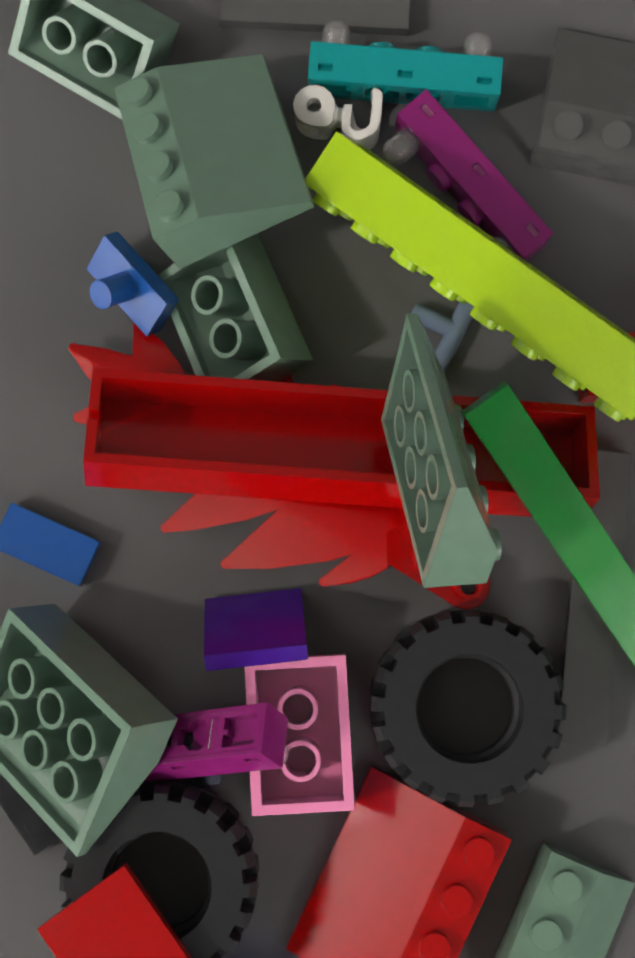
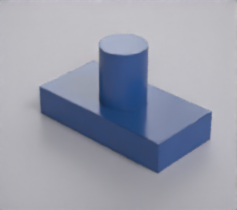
M118 231L104 235L86 268L96 279L90 286L92 302L99 309H107L119 305L146 336L160 332L178 303L179 298Z

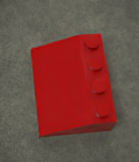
M371 766L354 801L355 810L349 811L286 945V949L300 958H458L512 839L504 830L445 801L441 803L430 799L424 792L418 789L414 790L404 781Z

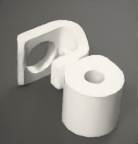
M308 85L302 88L295 96L293 102L295 124L304 136L321 140L329 139L336 128H340L343 135L370 150L374 148L379 139L383 94L377 88H373L371 91L372 109L370 124L366 128L361 129L355 123L353 104H344L343 108H340L335 104L331 92L325 87Z

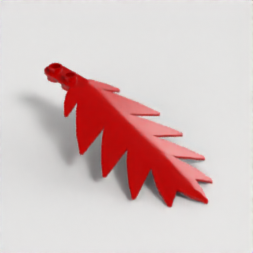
M133 323L132 356L107 348L71 343L68 347L69 352L90 381L92 379L93 367L187 375L165 343L155 334L146 336L135 323ZM290 375L280 382L293 383ZM89 406L76 412L73 415V420L87 425ZM194 494L160 526V530L164 533L198 530L245 521L275 511L220 562V566L223 569H272L326 562L348 556L318 580L320 586L349 584L364 580L382 572L389 565L423 586L403 508ZM488 578L487 583L474 584V589L470 594H465L461 589V585L426 589L456 608L469 610L480 606L486 600L490 591V579Z

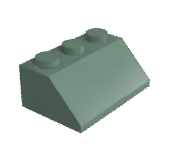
M21 0L8 54L122 119L114 88L151 69L166 66L180 23L140 0Z
M258 233L184 268L179 269L173 263L158 274L162 281L179 298L170 315L195 375L280 382L313 361Z
M542 841L494 958H605L635 883Z

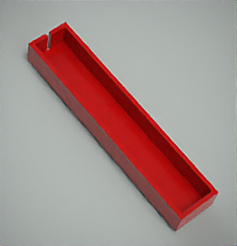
M95 367L92 369L88 408L89 418H87L83 457L85 486L403 508L381 422L388 390ZM452 395L454 403L460 404L462 410L480 398ZM520 401L592 509L600 499L595 406ZM464 418L463 433L466 444H472L475 450V474L479 485L485 486L488 494L489 506L487 514L532 517Z

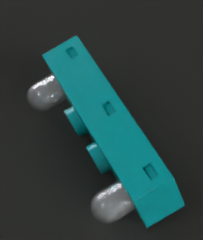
M332 20L325 25L322 32V42L311 41L308 85L325 87L331 92L333 98L371 101V91L373 88H377L383 94V103L408 105L427 89L443 108L495 112L501 92L503 57H492V41L483 32H474L466 38L463 54L444 53L441 48L435 46H422L416 50L397 49L395 45L387 42H374L369 46L350 45V29L341 20Z

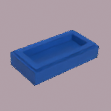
M12 502L0 525L1 552L81 587L102 542Z

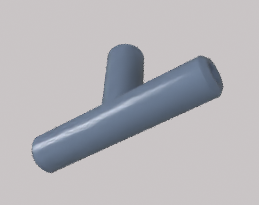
M459 302L452 318H449L417 303L411 313H418L423 327L442 335L435 354L444 374H446L473 318L469 313L474 306L468 302L465 304Z

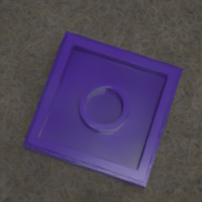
M301 588L205 599L204 662L206 671L308 659Z

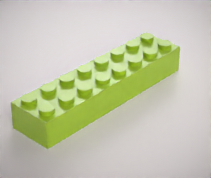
M337 131L335 132L305 178L307 186L316 192L312 200L317 205L334 216L339 214L348 221L354 219L355 221L350 227L354 232L372 244L377 242L387 249L390 246L394 248L390 257L413 273L417 271L424 276L429 274L434 277L429 285L442 296L452 302L457 300L463 304L468 302L474 306L469 314L492 331L497 329L503 333L507 330L515 337L510 344L519 352L533 361H536V359L541 361L547 359L554 364L556 368L551 374L574 391L578 389L584 391L587 388L598 396L594 405L607 416L617 422H620L621 419L625 421L626 418L631 421L635 420V338L368 148Z

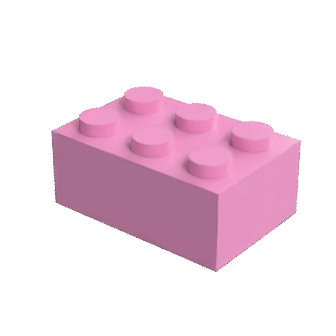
M346 654L308 655V659L301 661L244 667L246 705L268 702L288 718L283 768L250 771L252 816L354 811Z

